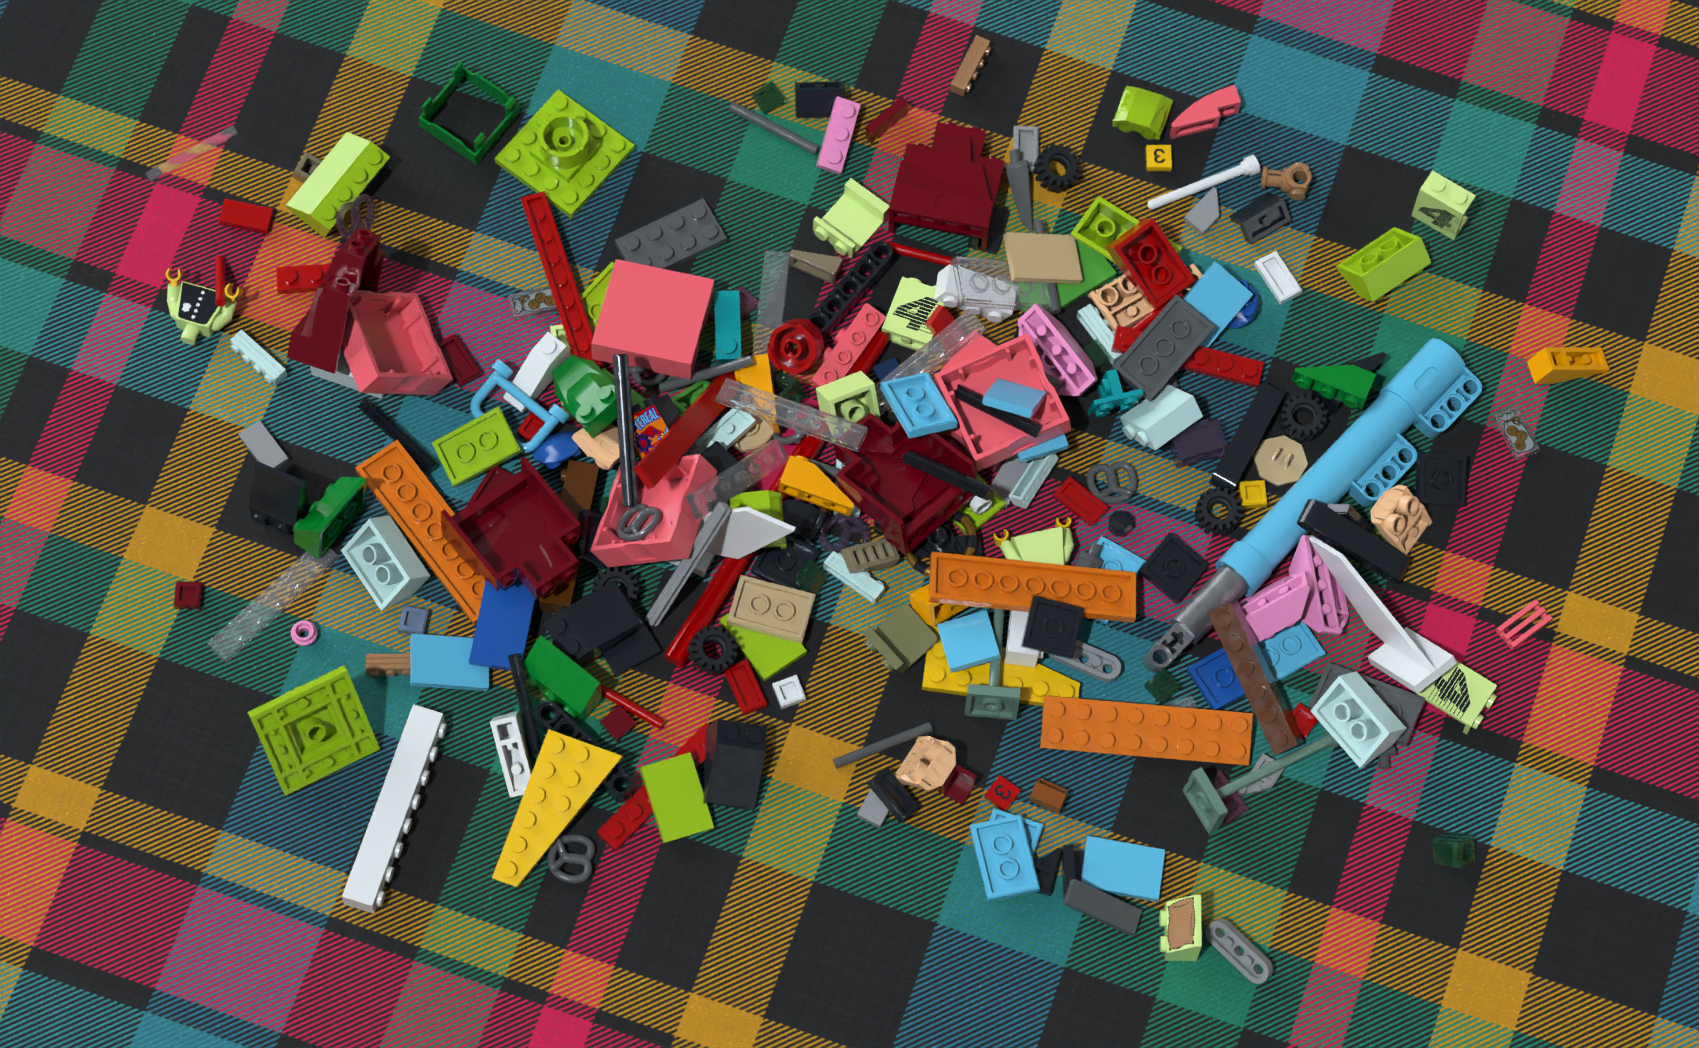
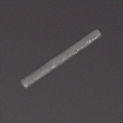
M230 126L149 170L145 174L148 180L152 181L237 135V132L233 126Z

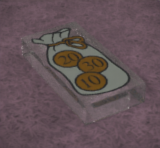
M549 286L508 295L514 321L557 312Z
M1517 406L1494 415L1493 419L1515 461L1539 451L1540 448Z

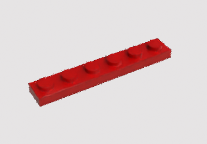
M1117 325L1111 352L1124 354L1143 331ZM1198 346L1179 369L1257 388L1260 383L1264 362Z
M705 723L671 758L691 752L697 771L705 763L706 728L709 725ZM645 784L597 831V835L615 852L654 815Z

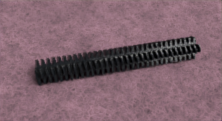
M961 384L954 391L955 398L972 405V407L1004 421V423L1014 426V428L1024 431V433L1034 436V438L1038 436V432L1042 427L1040 423L1037 424L1035 421L1032 422L1030 418L1027 419V417L983 405V395L978 394V392L975 393V391L968 389V387L966 388V386L963 387Z
M365 397L360 402L359 409L375 425L380 427L386 435H389L388 437H391L393 441L398 440L417 464H420L424 470H427L428 474H431L438 466V462L436 463V460L434 461V458L429 456L430 454L427 455V452L420 448L421 446L418 447L416 441L413 442L414 439L411 441L412 438H409V435L407 436L403 429L400 430L401 427L398 428V425L396 426V423L389 419L390 417L387 418V415L382 413L383 411H380L381 409H378L376 404L373 405L374 402L371 403L372 401Z
M911 449L902 456L905 464L984 500H989L990 496L994 494L992 486L984 484V482L973 477L971 478V476L960 471H955V469L944 464L942 465V463L931 458L929 459V457H924V455L913 450L911 451Z
M522 653L508 655V660L510 661L509 664H511L510 669L513 682L515 683L516 696L519 699V709H521L520 712L523 715L521 718H523L522 722L525 728L524 731H526L527 744L530 747L528 748L530 750V757L534 758L538 757L542 742H539L541 739H538L540 738L538 736L540 733H537L539 730H537L538 726L536 725L538 724L535 723L537 720H534L536 717H533L535 715L533 712L535 711L532 710L534 707H531L533 704H530L532 703L530 701L532 698H529L531 694H528L530 691H527L529 690L527 688L529 685H526L528 682H525L527 675H524L526 672H523L525 669H522L524 667L522 666L524 663L521 662L523 659H520L522 656H519Z

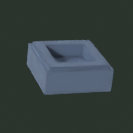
M403 606L398 633L410 635L412 633L425 634L429 610Z

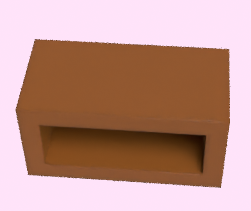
M1039 777L1034 785L1029 801L1060 814L1069 790Z

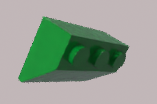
M340 477L335 484L331 483L325 490L324 497L320 501H315L309 509V514L304 519L300 518L294 525V543L319 559L365 507L367 480L363 477Z
M540 635L522 665L524 666L522 669H525L523 672H526L524 675H527L525 682H528L527 685L531 688L537 687L540 689L547 701L556 702L563 708L562 710L572 720L576 718L582 723L602 701L601 683Z

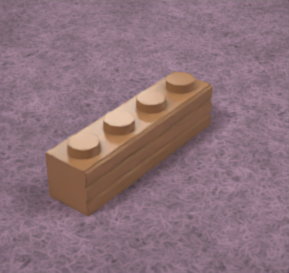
M976 35L950 84L951 92L964 97L966 92L969 93L972 87V80H976L979 73L977 72L978 69L984 65V57L990 54L989 40Z
M410 653L366 654V674L372 677L379 675L391 677L396 674L410 676Z

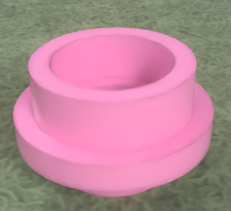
M305 620L297 622L291 630L292 640L299 646L311 645L317 638L315 625ZM307 631L309 635L303 638L300 636V633Z

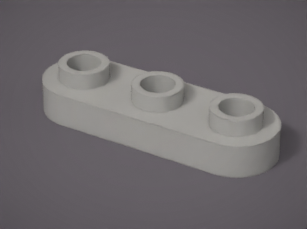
M1078 640L1076 641L1072 659L1048 654L1054 661L1102 682H1113L1120 675L1121 664L1115 656ZM1086 657L1088 662L1082 663L1079 661V658ZM1108 667L1112 672L1105 673L1103 668Z
M1218 918L1208 924L1205 931L1207 940L1248 980L1260 984L1271 977L1273 966L1270 960L1229 921ZM1219 928L1224 930L1225 935L1221 934ZM1239 946L1244 949V953L1240 952ZM1258 964L1262 966L1263 971L1259 970Z

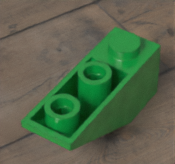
M1355 365L1295 368L1291 381L1302 389L1314 390L1327 399L1334 398L1343 402L1349 408H1359L1362 410L1373 386L1376 374Z

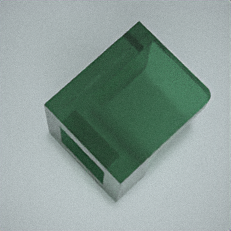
M780 371L774 378L781 391L775 397L777 413L787 417L806 395L797 379Z
M1445 832L1432 839L1434 863L1436 865L1462 868L1475 861L1473 835Z

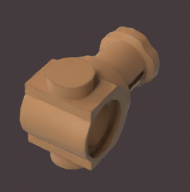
M1295 163L1289 168L1284 167L1283 171L1271 170L1267 166H1263L1260 188L1264 189L1266 186L1281 188V192H1285L1291 199L1303 200L1308 192L1312 178L1309 166L1304 163ZM1299 179L1304 183L1298 184L1294 180Z

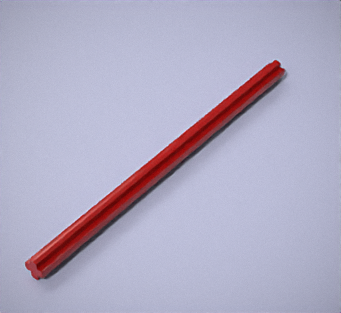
M877 330L845 377L858 371H862L867 376L888 344L890 337L885 332ZM820 409L816 414L818 417L817 422L813 424L808 433L801 439V443L797 444L791 456H803L808 460L809 458L814 460L831 433ZM788 460L769 488L770 491L779 492V484ZM779 492L781 493L782 502L790 499V495ZM756 551L740 559L730 557L724 559L665 652L664 658L669 663H673L678 668L684 667L690 655V652H687L690 640L701 628L709 627Z

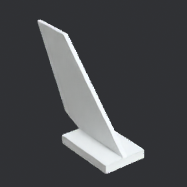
M750 507L731 509L730 514L692 573L704 577L716 555L740 559L794 532L796 527ZM712 512L703 513L696 536ZM682 559L669 560L667 562L678 566Z
M1314 536L1309 538L1365 625L1385 643L1367 656L1371 665L1418 694L1457 664L1454 656L1411 629L1407 627L1403 629L1342 553Z

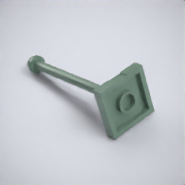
M994 609L993 633L1001 656L1004 610ZM1001 658L990 661L988 686L968 684L964 716L1007 720L1017 719L1021 689L999 687Z
M1326 730L1324 731V737L1216 790L1202 767L1192 771L1189 781L1182 791L1208 834H1211L1219 829L1228 813L1226 806L1221 800L1222 798L1328 746L1334 749L1338 747V742Z

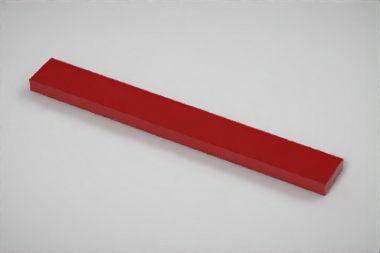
M545 191L521 197L522 207L571 354L594 361L602 370V361L592 359L591 343L593 334Z
M734 371L717 376L633 468L648 490L656 486L743 388L742 384L736 382Z

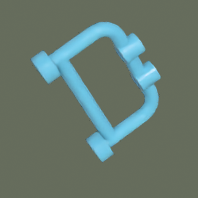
M497 359L491 366L495 371L471 400V413L475 419L485 414L480 408L481 403L496 384L545 422L528 443H522L517 440L522 450L521 453L532 452L541 445L559 421L564 424L570 416L555 403L549 411L541 407L507 380L513 373V370Z

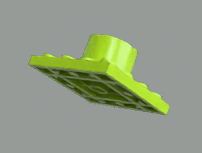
M558 89L495 157V163L534 192L545 191L548 202L572 219L635 150V145Z
M344 665L313 681L296 687L292 691L289 690L284 695L248 712L285 796L380 750L352 680Z

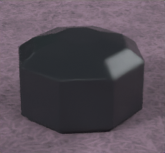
M1115 511L1109 516L1108 530L1114 536L1125 537L1132 531L1133 517L1127 511Z

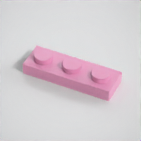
M838 96L835 98L817 161V168L838 175L841 174L861 104Z

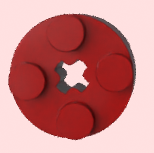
M808 319L789 320L772 332L769 344L767 345L768 357L771 363L779 370L789 372L790 374L801 373L814 365L824 353L823 336L820 330ZM792 344H797L799 348L794 349Z

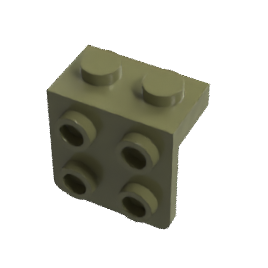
M902 604L875 630L869 626L862 632L867 638L864 643L873 653L879 651L884 657L881 662L891 672L895 669L902 675L938 641L936 634L908 604Z

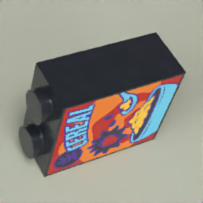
M655 394L643 401V406L640 407L639 403L632 406L634 448L641 460L681 417L669 394L660 398ZM696 442L682 456H687L697 449Z

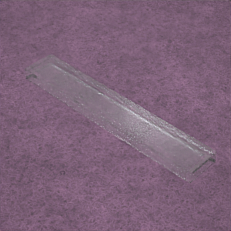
M765 250L753 356L767 354V345L769 344L772 332L782 325L790 253ZM771 363L773 384L775 390L777 368Z
M970 309L965 311L875 385L880 416L890 408L889 403L880 390L881 382L925 372L931 375L986 330Z
M726 378L716 397V402L856 452H858L868 433V427L729 378Z
M776 438L769 441L685 495L695 519L704 517L714 510L718 502H727L785 464L788 458L780 439Z
M330 547L319 559L306 551L207 643L208 647L227 663L339 559L338 555Z

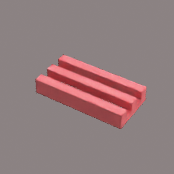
M1536 599L1496 629L1497 634L1511 650H1514L1552 620V617L1545 613L1546 610L1538 605L1539 602ZM1533 609L1535 610V613H1533L1531 616H1529L1527 619H1525L1523 622H1521L1507 634L1504 632L1517 621H1519L1521 618H1523L1525 615H1527L1529 612H1531ZM1539 616L1542 618L1540 622L1516 640L1512 641L1510 639Z

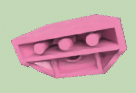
M1035 303L1018 319V337L1026 333L1029 334L1042 361L1044 372L1061 381L1060 387L1056 390L1057 395L1081 396L1098 380L1093 362L1064 325L1038 303Z
M1303 535L1300 538L1289 568V575L1298 574L1301 571H1305L1308 575L1310 590L1300 620L1318 633L1340 635L1349 618L1346 595L1310 542L1309 538L1311 536Z
M1305 571L1285 576L1239 602L1257 643L1271 638L1276 632L1294 625L1301 619L1310 590L1308 575Z

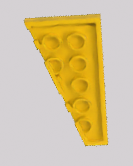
M937 625L930 626V629L938 637V641L926 654L922 690L967 696L968 684L988 686L990 662L951 673ZM1002 647L999 687L1021 689L1019 703L1043 706L1044 696L1079 697V682L1036 663L1035 667L1004 663L1006 648Z
M548 729L492 879L518 888L538 864V861L545 852L555 843V840L562 831L567 828L588 802L591 795L605 781L616 764L618 765L622 760L623 756Z

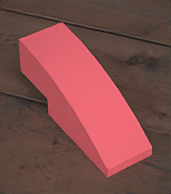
M1235 85L1213 92L1188 107L1172 123L1169 134L1170 138L1173 139L1218 128L1221 117L1237 114L1241 101Z

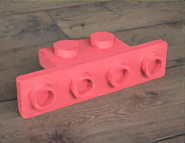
M866 303L847 330L842 327L833 340L837 344L834 348L831 349L828 346L820 357L823 363L811 379V382L820 387L845 377L882 325L886 316Z

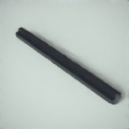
M616 354L613 356L622 500L623 506L630 508L638 505L636 472L633 469L636 463L629 358L627 354Z

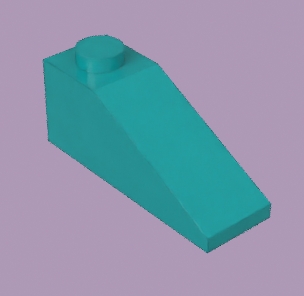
M739 290L714 291L716 366L741 358Z

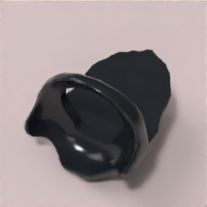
M786 500L782 502L784 523L796 527L794 530L795 534L802 536L806 542L816 545L814 536L819 535L824 527V518L831 517L832 514L824 508L817 509L811 504H806L799 500Z

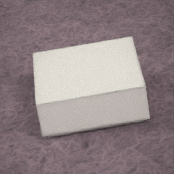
M797 675L772 683L781 709L806 701Z

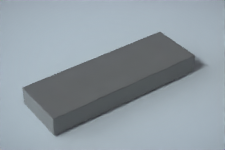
M1076 879L1070 880L1063 905L1130 936L1135 935L1142 913L1141 909Z

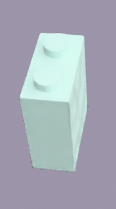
M1166 384L1150 402L1147 399L1143 400L1122 415L1120 419L1124 425L1122 429L1127 438L1139 442L1142 446L1146 445L1157 450L1203 417L1194 396Z

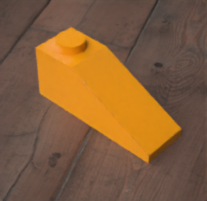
M1545 347L1527 361L1534 384H1555L1609 371L1602 347Z
M768 353L753 356L755 365L735 370L736 382L742 384L743 391L774 433H780Z
M790 455L778 491L850 517L854 503L815 464L810 463L803 456L794 457Z
M929 584L910 594L911 608L931 627L969 607L929 602Z

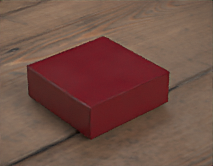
M176 581L174 608L201 610L202 582Z
M620 705L600 720V725L616 742L637 726V723Z

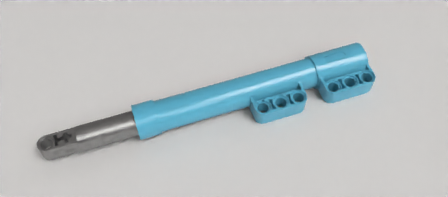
M1430 339L1386 384L1378 398L1260 521L1219 558L1215 565L1217 572L1170 620L1172 627L1145 654L1143 662L1147 670L1153 673L1162 671L1189 643L1197 644L1213 627L1208 612L1229 602L1238 601L1242 595L1252 596L1271 576L1272 570L1299 543L1301 536L1309 533L1297 524V520L1308 499L1316 500L1327 506L1328 504H1336L1346 493H1349L1360 505L1365 507L1372 506L1378 501L1383 492L1390 489L1417 459L1415 448L1401 435L1411 425H1414L1426 437L1436 438L1478 397L1482 391L1481 382L1465 367L1461 356L1450 345L1440 339ZM1463 386L1470 388L1471 395L1464 391ZM1447 402L1454 405L1455 412L1448 408ZM1431 419L1438 422L1439 429L1433 427ZM1398 453L1406 457L1407 463L1400 461ZM1382 471L1388 472L1391 479H1385L1382 476ZM1365 488H1370L1374 492V497L1368 496ZM1174 637L1177 638V643L1170 649L1167 645ZM1154 653L1162 657V664H1158L1153 660Z

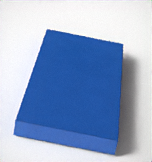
M518 577L511 586L503 587L498 591L489 582L485 581L469 658L470 665L511 671L508 655L522 653L519 656H522L520 659H524L536 599Z

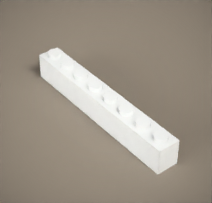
M413 704L342 895L344 905L370 913H375L377 906L381 907L385 898L384 885L386 882L391 881L394 873V867H392L394 858H399L402 852L403 843H401V839L404 833L408 834L412 824V819L409 817L412 809L417 810L420 803L421 795L418 794L421 785L425 786L428 781L430 771L427 769L429 763L434 762L438 753L437 741L439 738H443L446 732L447 724L444 723L443 713Z

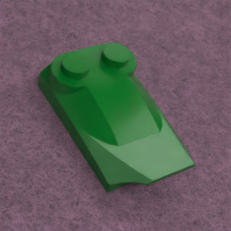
M571 355L552 371L555 395L592 438L617 418L615 385L594 361Z

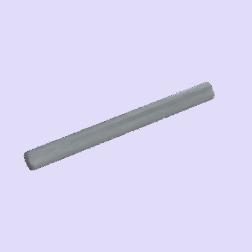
M718 502L696 536L689 558L681 560L646 615L645 620L649 625L658 626L730 514L731 507L727 503Z

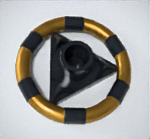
M957 511L950 518L962 524L966 531L967 541L964 554L946 521L924 539L915 552L911 550L905 555L913 569L930 577V567L917 558H930L932 552L974 555L977 543L976 531L970 519L962 512Z

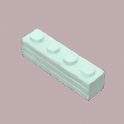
M1089 304L1078 311L1077 319L1111 364L1115 365L1123 355L1111 352L1115 332L1111 331L1108 322L1100 317L1099 310Z
M242 329L230 339L231 349L236 354L240 353L242 359L247 364L251 363L253 369L258 374L262 373L269 384L273 383L277 386L287 377L286 369Z
M1056 453L1032 459L1009 494V498L1014 505L1025 509L1028 507L1059 459Z
M833 551L824 561L823 569L874 605L884 594L885 587L883 583L879 580L875 581L868 572L850 574L841 553Z

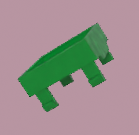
M459 62L451 71L454 77L433 101L429 97L421 106L423 113L419 116V125L422 129L477 165L521 114L520 104L516 102L514 97L510 98L503 90L478 73H472L463 67L462 62ZM463 79H466L505 107L506 118L484 142L486 137L481 132L474 140L475 153L468 149L462 141L437 124L428 122Z

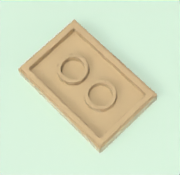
M1007 232L1003 236L1011 281L1080 284L1083 281L1076 242L1072 236Z
M740 575L727 624L802 644L816 594Z

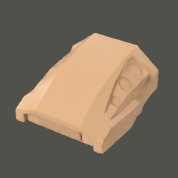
M1124 274L1118 279H1114L1111 283L1105 284L1099 290L1092 291L1087 295L1099 308L1114 332L1117 325L1130 328L1154 310Z
M612 423L594 438L584 428L574 433L571 437L587 456L595 459L596 464L600 468L610 470L616 463H620L618 427Z
M1397 485L1384 491L1370 510L1372 523L1377 526L1383 537L1393 548L1408 556V552L1426 527L1432 523L1424 505L1419 502L1416 496H1413L1407 486Z
M930 736L918 737L916 743L895 773V777L902 785H910L923 788L924 790L940 787L956 765L955 747L947 741H941Z

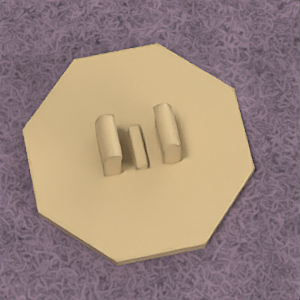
M1284 435L1263 440L1253 457L1259 477L1277 487L1297 482L1308 466L1302 445Z

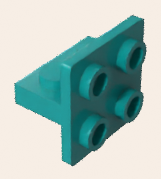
M1117 369L1106 371L1100 381V385H1098L1100 399L1092 402L1088 409V415L1095 414L1096 418L1111 414V410L1119 408L1121 412L1131 410L1144 394L1143 389L1123 393Z

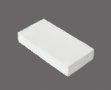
M1277 251L1255 261V268L1280 305L1302 294L1301 287Z

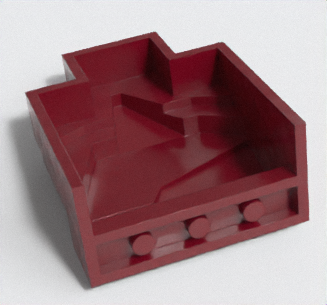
M937 122L932 147H927L921 143H907L890 201L889 233L894 232L895 224L898 222L982 238L981 250H987L1003 179L1005 161L995 157H982L986 131L973 126H957L952 122Z
M357 228L337 252L322 283L317 288L310 310L291 332L287 358L333 374L336 373L351 296L356 290H366L375 293L378 291L385 251L379 250L380 235L374 234L368 229Z
M869 413L863 419L858 420L849 431L840 435L833 443L836 459L845 465L836 474L838 488L856 507L880 524L883 528L884 539L905 555L976 496L904 463L902 456L911 449V451L913 450L924 455V457H929V459L931 458L942 463V465L944 464L977 480L975 462L937 433L909 439L899 421L891 429L872 413Z
M526 457L521 459L520 472L452 517L445 509L441 511V527L444 538L478 576L482 575L496 591L503 587L511 586L518 577L537 600L542 596H549L558 585L564 581H571L577 575L579 561L566 545L570 546L579 539L581 524Z

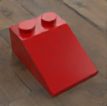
M1144 218L1105 247L1119 269L1154 310L1195 281L1154 218Z

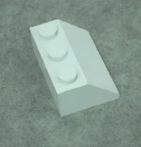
M390 516L369 518L341 550L381 611H385L415 593L430 577Z
M1357 671L1340 675L1311 709V713L1359 768H1363L1390 748L1406 730L1402 722Z

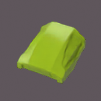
M1126 86L1112 126H1118L1123 132H1140L1146 139L1159 140L1173 100L1148 90Z
M770 490L743 492L730 497L731 509L750 507L784 522L782 499L779 492ZM784 536L762 548L781 547V549H785L786 537Z

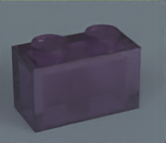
M1210 419L1201 420L1196 425L1187 427L1168 441L1176 468L1222 457L1227 449V443L1218 419L1212 421Z

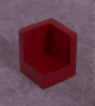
M956 764L944 784L937 787L936 791L959 804H964L976 784L977 775Z

